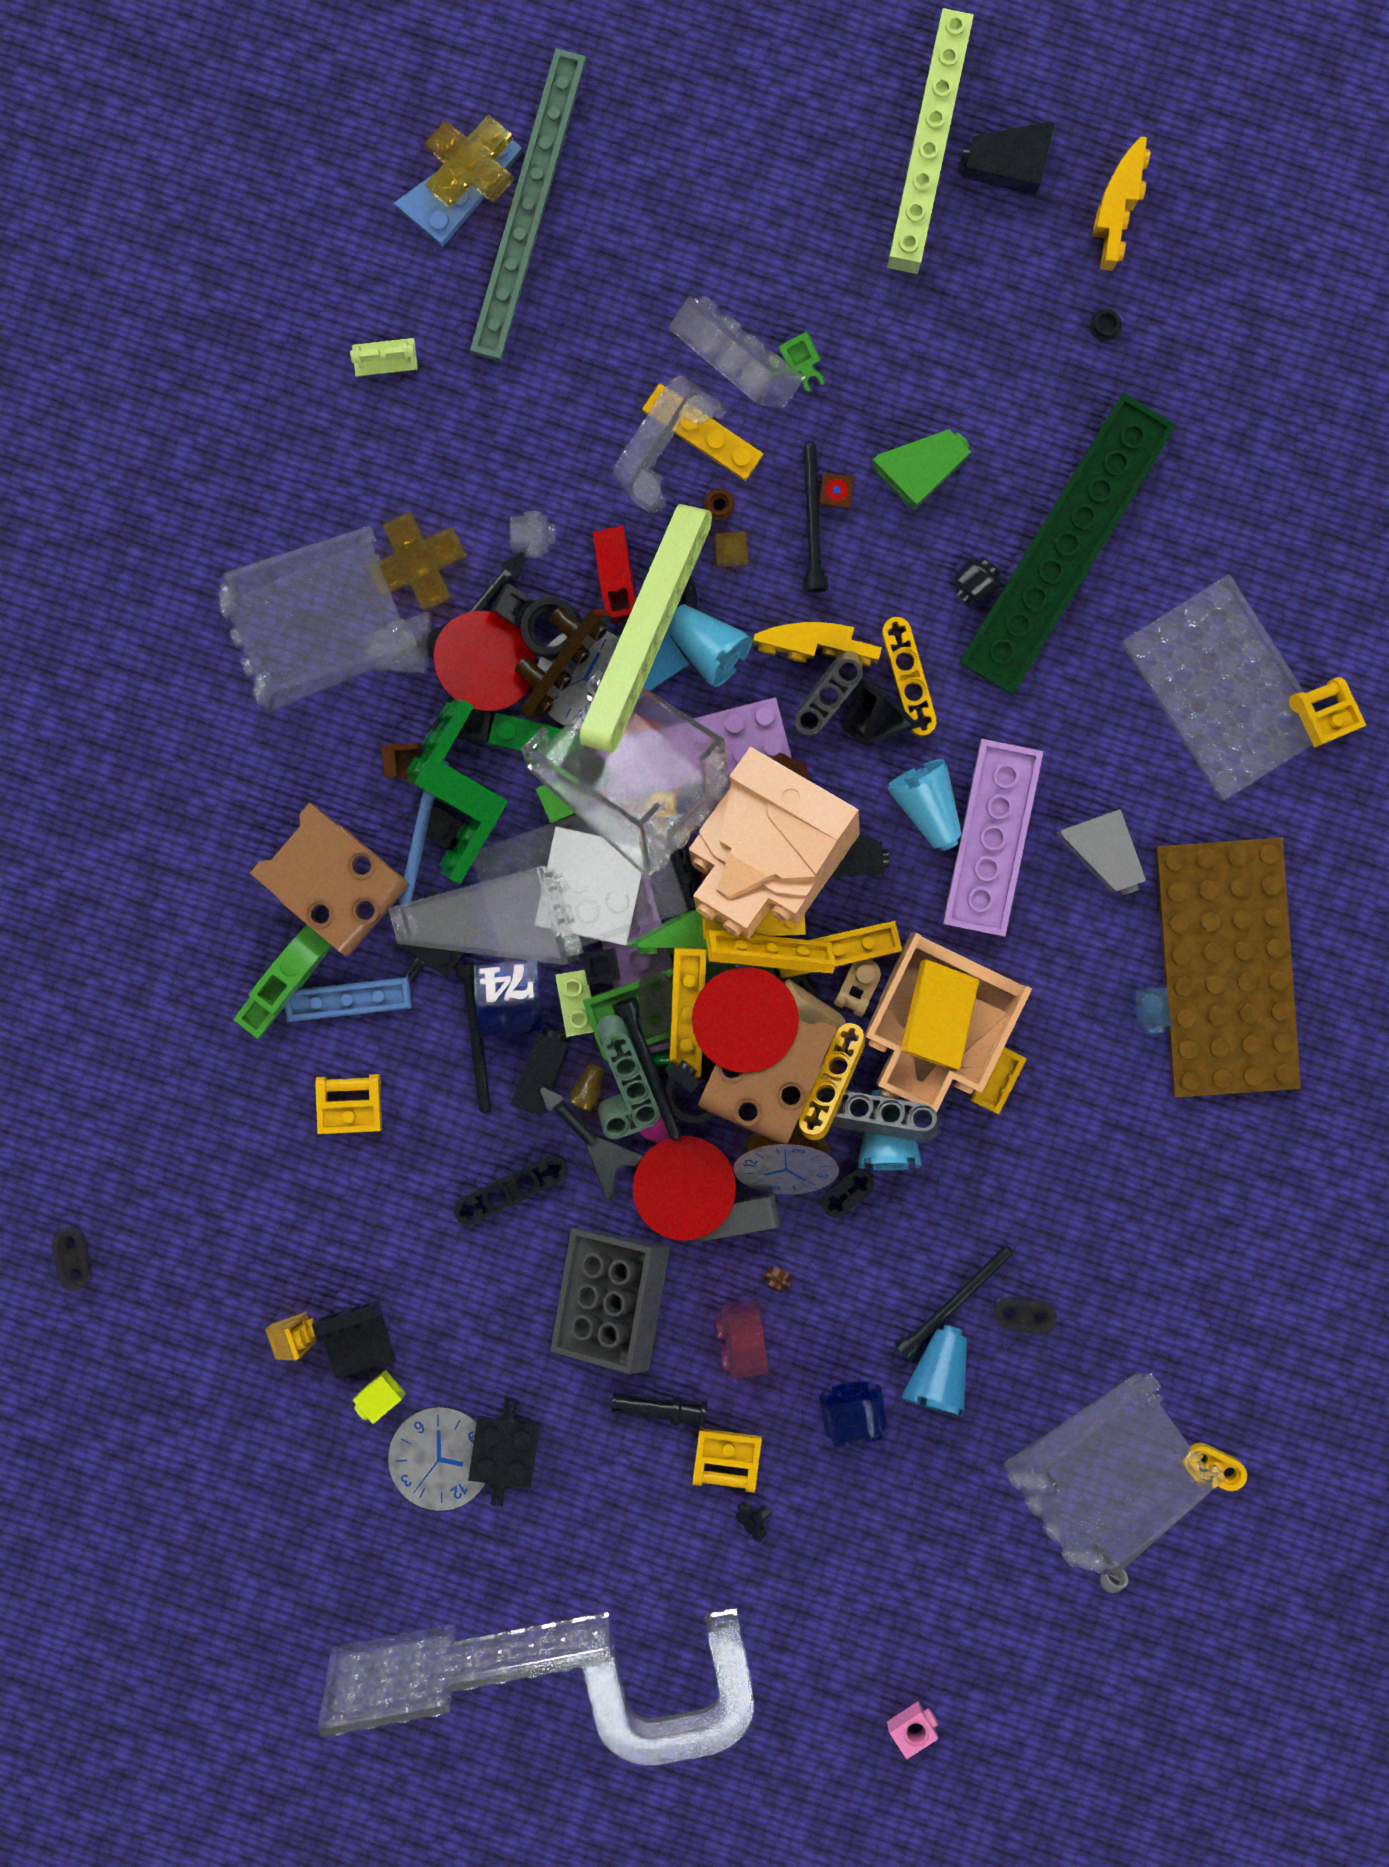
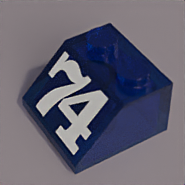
M537 957L474 964L475 1001L480 1037L543 1030L544 1007Z

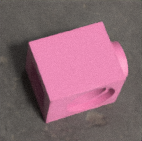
M916 1702L887 1721L889 1733L906 1759L939 1739L935 1728L939 1725L937 1719L929 1708L924 1710L919 1702ZM915 1723L923 1726L922 1730L918 1733L907 1731L909 1726Z

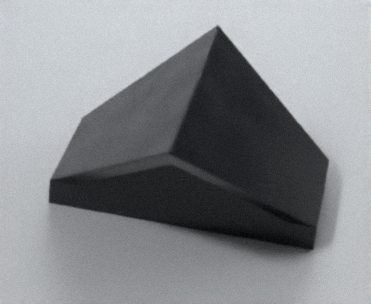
M863 677L858 683L842 729L863 745H867L920 726L887 693Z

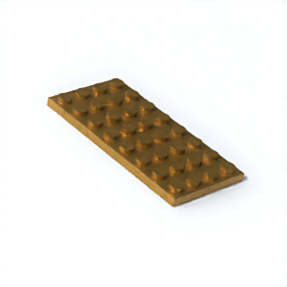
M1283 837L1155 847L1173 1097L1301 1089Z

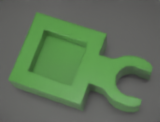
M808 331L778 346L791 374L795 375L800 371L802 372L803 385L808 392L812 391L809 385V379L812 376H816L821 385L825 384L823 374L817 371L814 366L815 363L822 359Z

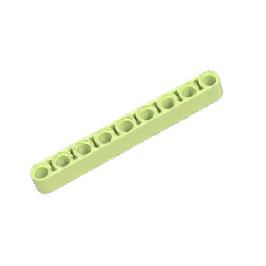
M679 504L676 507L582 724L579 739L582 746L608 753L616 751L709 533L712 523V513L710 510Z

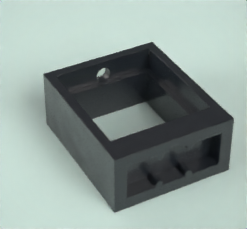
M550 1027L547 1031L543 1030L537 1034L510 1105L538 1116L546 1112L547 1108L538 1086L543 1084L549 1088H555L572 1041L566 1039L565 1032Z

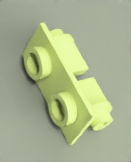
M414 338L352 345V350L350 351L356 377L418 370Z
M585 970L555 975L566 1037L592 1033L593 1029L583 1004L584 999L591 997Z

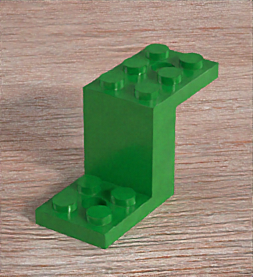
M454 699L451 703H445L438 715V718L441 720L435 731L431 729L423 740L422 746L425 747V750L419 758L416 756L413 758L406 770V773L409 774L407 782L471 819L469 824L464 822L456 835V839L459 840L453 851L448 850L440 863V866L443 867L440 873L458 884H461L508 803L504 798L442 763L474 708L472 704L463 699Z

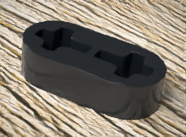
M861 1168L848 1172L822 1195L821 1206L824 1212L833 1218L845 1215L873 1191V1177L867 1170ZM857 1175L860 1178L866 1176L868 1178L865 1181V1190L862 1191L860 1188H856L849 1193L848 1189L854 1185L852 1179L854 1176ZM844 1192L847 1196L840 1202L842 1205L840 1210L827 1208L830 1204L828 1198L831 1195L838 1198Z

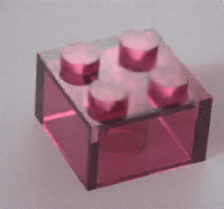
M758 1299L721 1305V1314L716 1315L718 1338L725 1339L726 1345L721 1346L723 1371L730 1370L731 1379L769 1374Z

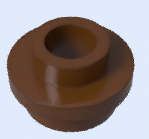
M714 489L704 499V509L711 511L713 520H725L734 511V498L725 489ZM717 500L723 501L725 508L716 510L713 507L714 502Z

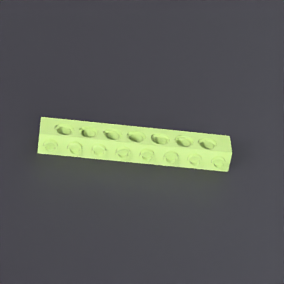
M942 9L887 268L918 274L974 14Z

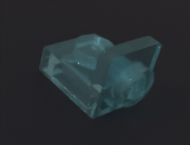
M1167 988L1134 989L1136 1027L1145 1028L1146 1034L1164 1033L1165 1027L1173 1026V1020L1169 1019Z

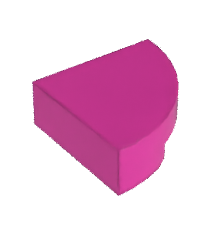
M661 1114L655 1125L639 1131L646 1139L656 1143L670 1138Z

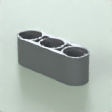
M852 651L841 653L800 703L795 717V725L800 733L810 736L817 734L860 682L863 672V661L857 653ZM845 663H852L857 667V671L852 675H846L842 673L840 667ZM827 687L833 688L838 695L833 699H826L821 695V691ZM806 712H812L818 716V720L814 723H807L801 716Z
M775 1194L734 1200L729 1215L716 1230L704 1237L691 1240V1242L709 1241L779 1227L780 1220Z

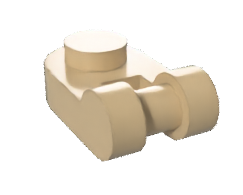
M870 959L853 963L833 1004L840 1008L843 1006L854 1010L853 1014L862 1018L880 980L881 973L877 963ZM852 986L863 990L859 999L849 995Z

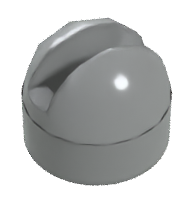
M1109 1565L1100 1576V1584L1106 1592H1120L1128 1584L1127 1573L1118 1565Z

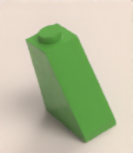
M948 429L878 454L872 460L871 467L914 511L968 459L971 453L968 449L970 445L960 433L954 434Z

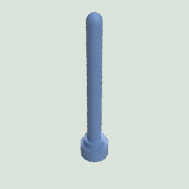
M444 760L442 761V763H444V764H446V765L449 764V762H447V761H444ZM424 791L404 874V879L410 886L399 897V903L403 907L409 906L412 901L434 797Z

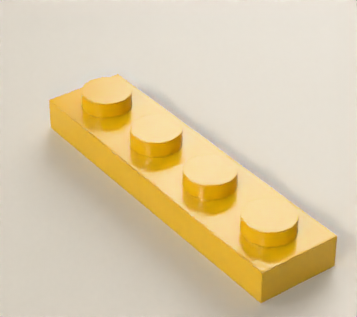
M660 383L642 408L643 413L745 482L763 457L762 452Z
M895 921L811 939L812 941L832 943L836 961L835 967L903 951ZM777 968L780 980L812 973L811 971Z
M708 930L706 936L708 958L712 962L833 974L836 966L831 942L754 934L747 939L741 934L737 937L729 932Z
M674 948L669 1063L672 1059L678 1063L683 1059L698 1071L695 1076L701 1077L702 1050L693 1033L692 1013L695 1001L705 986L707 950L699 948Z

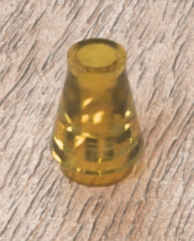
M588 1063L586 1069L568 1093L570 1095L568 1103L591 1112L593 1106H597L605 1070Z

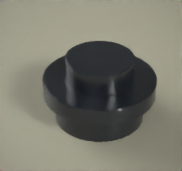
M1109 309L1096 312L1090 321L1091 334L1102 342L1115 339L1122 328L1119 315Z

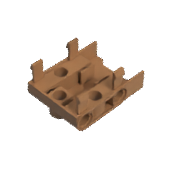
M309 803L299 814L300 827L272 860L259 861L250 874L276 895L280 902L343 955L348 956L352 954L410 885L400 874L347 829L337 824L315 804ZM367 857L370 860L371 868L368 873L361 875L356 869V863L360 858ZM365 902H370L374 906V915L368 920L363 919L360 915V907ZM322 905L326 906L329 910V918L325 923L318 922L315 917V911Z
M799 1019L795 1041L787 1054L776 1064L758 1072L740 1073L736 1078H728L723 1074V1068L716 1064L698 1106L779 1144H788L819 1071L824 1064L825 1055L834 1038L837 1027L824 1021L811 1025ZM788 1088L796 1089L800 1094V1100L794 1105L786 1104L781 1097L783 1091ZM751 1104L756 1107L758 1113L755 1119L744 1121L740 1118L739 1110L743 1105Z

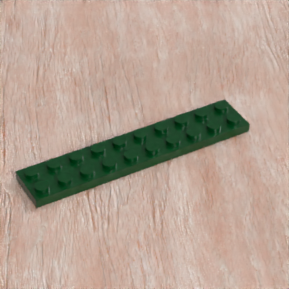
M1122 393L958 664L1011 696L1015 693L1175 429V423L1127 394Z

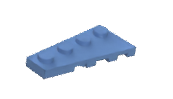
M497 128L393 204L396 209L443 247L523 153V149L501 129Z

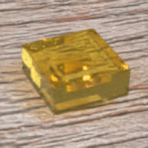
M746 531L715 534L717 567L748 565Z

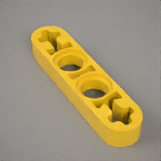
M892 617L886 621L882 628V638L902 709L916 721L918 719L917 711L909 712L908 707H916L923 702L926 703L927 708L923 707L920 709L923 718L930 719V723L926 725V730L922 731L921 727L909 730L915 736L925 737L936 727L935 711L911 627L904 618ZM892 624H896L898 628H904L905 632L900 635L902 645L908 642L910 647H901L895 652L892 651L891 647L898 645L896 637L888 635V632L892 629ZM902 653L909 654L914 661L913 667L907 671L899 669L896 665L898 655ZM915 683L921 687L922 696L919 700L911 701L906 698L904 690L907 685Z
M844 1024L836 1031L824 1059V1064L800 1114L798 1122L801 1132L809 1140H819L828 1133L863 1052L865 1037L863 1030L856 1024ZM851 1034H855L857 1042H850L847 1049L848 1055L844 1052L846 1048L844 1037L849 1038ZM841 1060L846 1062L847 1069L842 1074L832 1073L829 1069L834 1061ZM829 1088L835 1092L833 1100L826 1103L819 1101L817 1098L818 1093L822 1089ZM817 1108L821 1110L818 1116L821 1126H815L813 1130H810L807 1121L813 1122L815 1120Z

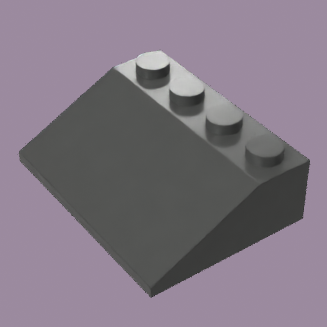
M571 1228L550 1352L627 1374L649 1371L670 1246L636 1238Z

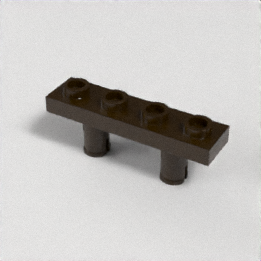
M559 607L553 612L549 621L569 638L564 648L546 673L529 657L523 658L515 667V672L534 687L533 692L520 709L529 718L545 716L554 708L556 704L554 700L559 692L564 691L573 680L571 675L578 666L583 665L590 657V648L595 641H599L607 633L609 628L607 624L612 619V616L604 609H590L581 623L563 607Z

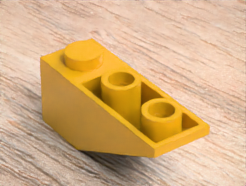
M307 1312L273 1323L265 1329L276 1360H298L317 1342V1336H315L312 1327L315 1321L313 1318L309 1319Z

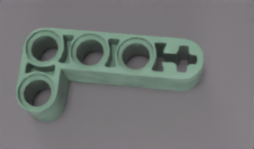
M617 1015L605 1016L597 1024V1033L621 1094L602 1101L598 1106L597 1112L605 1136L610 1139H619L655 1125L660 1118V1111L625 1022ZM617 1037L618 1040L613 1042L612 1038Z

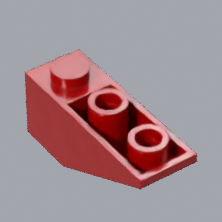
M622 525L593 532L600 588L605 611L612 616L611 624L626 622L638 597L625 529Z

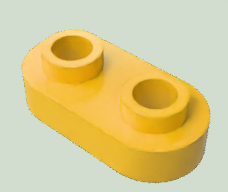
M1205 1443L1193 1444L1185 1453V1464L1189 1471L1209 1483L1227 1491L1239 1490L1246 1483L1247 1471L1240 1460ZM1199 1454L1206 1455L1202 1463L1195 1462V1458ZM1233 1468L1234 1473L1231 1476H1224L1225 1469Z

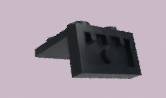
M379 1300L320 1317L312 1324L315 1336L322 1335L335 1378L348 1376L391 1363L395 1360V1354Z

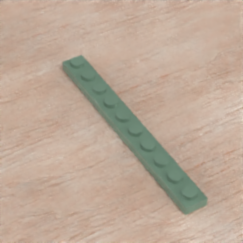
M558 48L555 49L471 345V354L502 362L587 62L586 56Z

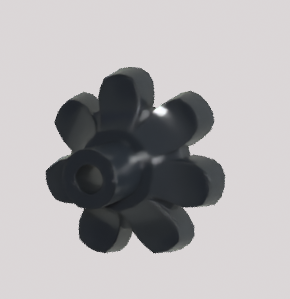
M745 1503L738 1505L737 1509L740 1513L736 1514L737 1521L742 1524L746 1523L744 1528L747 1533L752 1534V1538L756 1542H760L767 1535L763 1523L771 1516L769 1508L763 1505L755 1511Z

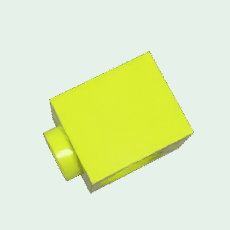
M385 1370L362 1389L352 1401L356 1404L354 1409L363 1420L369 1419L374 1424L400 1402L406 1393Z

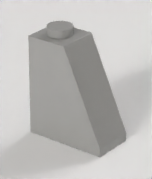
M1121 809L1056 832L1058 839L1110 892L1120 891L1121 896L1139 890L1138 884L1146 881Z

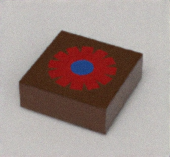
M823 472L819 506L850 510L854 477Z

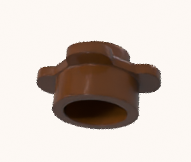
M769 1266L767 1273L764 1272L761 1275V1278L766 1281L765 1286L774 1291L782 1293L783 1289H792L793 1285L790 1284L792 1275L780 1268Z

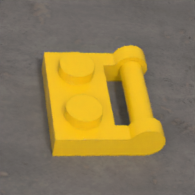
M1342 677L1331 679L1327 685L1307 693L1298 692L1289 698V705L1294 712L1299 714L1314 748L1367 726L1347 682ZM1331 696L1337 699V704L1315 712L1312 705Z
M370 1074L369 1078L327 1079L326 1076L316 1077L317 1134L382 1131L380 1074ZM369 1090V1099L328 1101L327 1097L328 1092Z
M699 1429L692 1485L702 1486V1483L744 1488L745 1492L755 1493L762 1436ZM706 1463L748 1469L747 1476L704 1471V1465Z

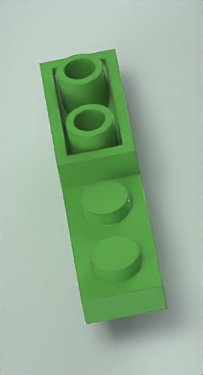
M306 925L258 981L248 995L250 998L233 1020L257 1039L262 1038L297 989L302 988L332 945Z

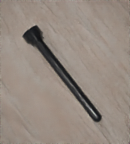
M808 441L804 445L809 571H806V577L803 578V591L819 593L829 589L828 576H825V571L821 570L816 444Z
M480 963L456 965V978H460V984H464L478 1107L481 1113L486 1114L491 1110L476 986V983L479 982V976H481L479 970L481 967Z
M636 997L623 999L615 1003L612 1008L615 1015L621 1017L626 1023L671 1140L678 1141L682 1136L681 1130L638 1022L640 1006Z
M1009 1246L1002 1247L913 1335L902 1336L894 1344L911 1363L920 1355L919 1351L923 1348L921 1344L1012 1256V1249Z

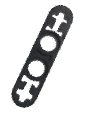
M550 1155L459 1199L454 1206L455 1218L462 1224L471 1225L548 1189L564 1180L568 1172L567 1162L559 1155ZM550 1161L554 1165L560 1164L562 1166V1169L558 1172L559 1177L555 1178L553 1174H549L542 1178L546 1183L544 1185H540L539 1176L533 1170L535 1167H539V1173L547 1170L549 1167L548 1162ZM522 1174L530 1175L534 1180L533 1189L527 1192L521 1191L516 1184L517 1178ZM492 1188H500L505 1192L506 1200L503 1204L494 1205L489 1201L488 1193ZM482 1194L483 1204L489 1211L484 1212L482 1206L473 1212L474 1218H470L468 1214L462 1215L463 1203L467 1202L470 1206L480 1201L477 1195Z

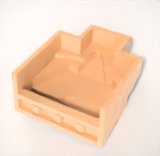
M752 747L748 749L730 774V789L699 830V835L688 849L693 867L704 874L710 872L693 895L697 912L708 920L715 918L723 923L724 929L730 934L737 937L741 934L747 939L751 937L770 909L771 913L783 922L789 920L797 925L860 835L859 809Z
M910 933L879 998V1004L864 1036L870 1039L869 1046L885 1053L887 1048L892 1049L876 1082L878 1086L882 1087L880 1094L892 1099L902 1097L911 1102L931 1106L937 1113L953 1079L956 1080L954 1087L972 1095L974 1089L981 1093L983 1092L1032 988L1021 985L923 938L918 933ZM927 959L980 979L960 1070L953 1071L900 1052L921 960Z

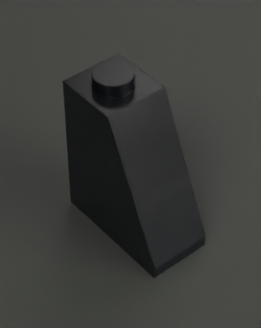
M1048 121L974 136L971 146H964L960 161V166L965 167L963 178L1036 195L1041 184L1055 123Z
M860 834L830 878L884 874V868H889L888 849L882 848L881 841Z

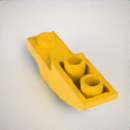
M1140 137L1122 158L1099 203L1092 237L1104 238L1101 270L1113 271L1117 262L1122 261L1124 258L1126 242L1121 241L1122 230L1127 229L1130 210L1133 211L1137 202L1143 200L1146 190V181L1142 180L1143 169H1147L1150 159V149H1146L1147 137Z
M801 622L769 628L754 634L752 643L758 646L757 650L770 655H775L776 651L787 653L788 659L801 663H806L807 659L813 660L816 648L822 650V655L831 658H837L843 652L852 651L862 658L863 666L870 667L871 663L877 664L882 647L851 640L855 627L824 622Z

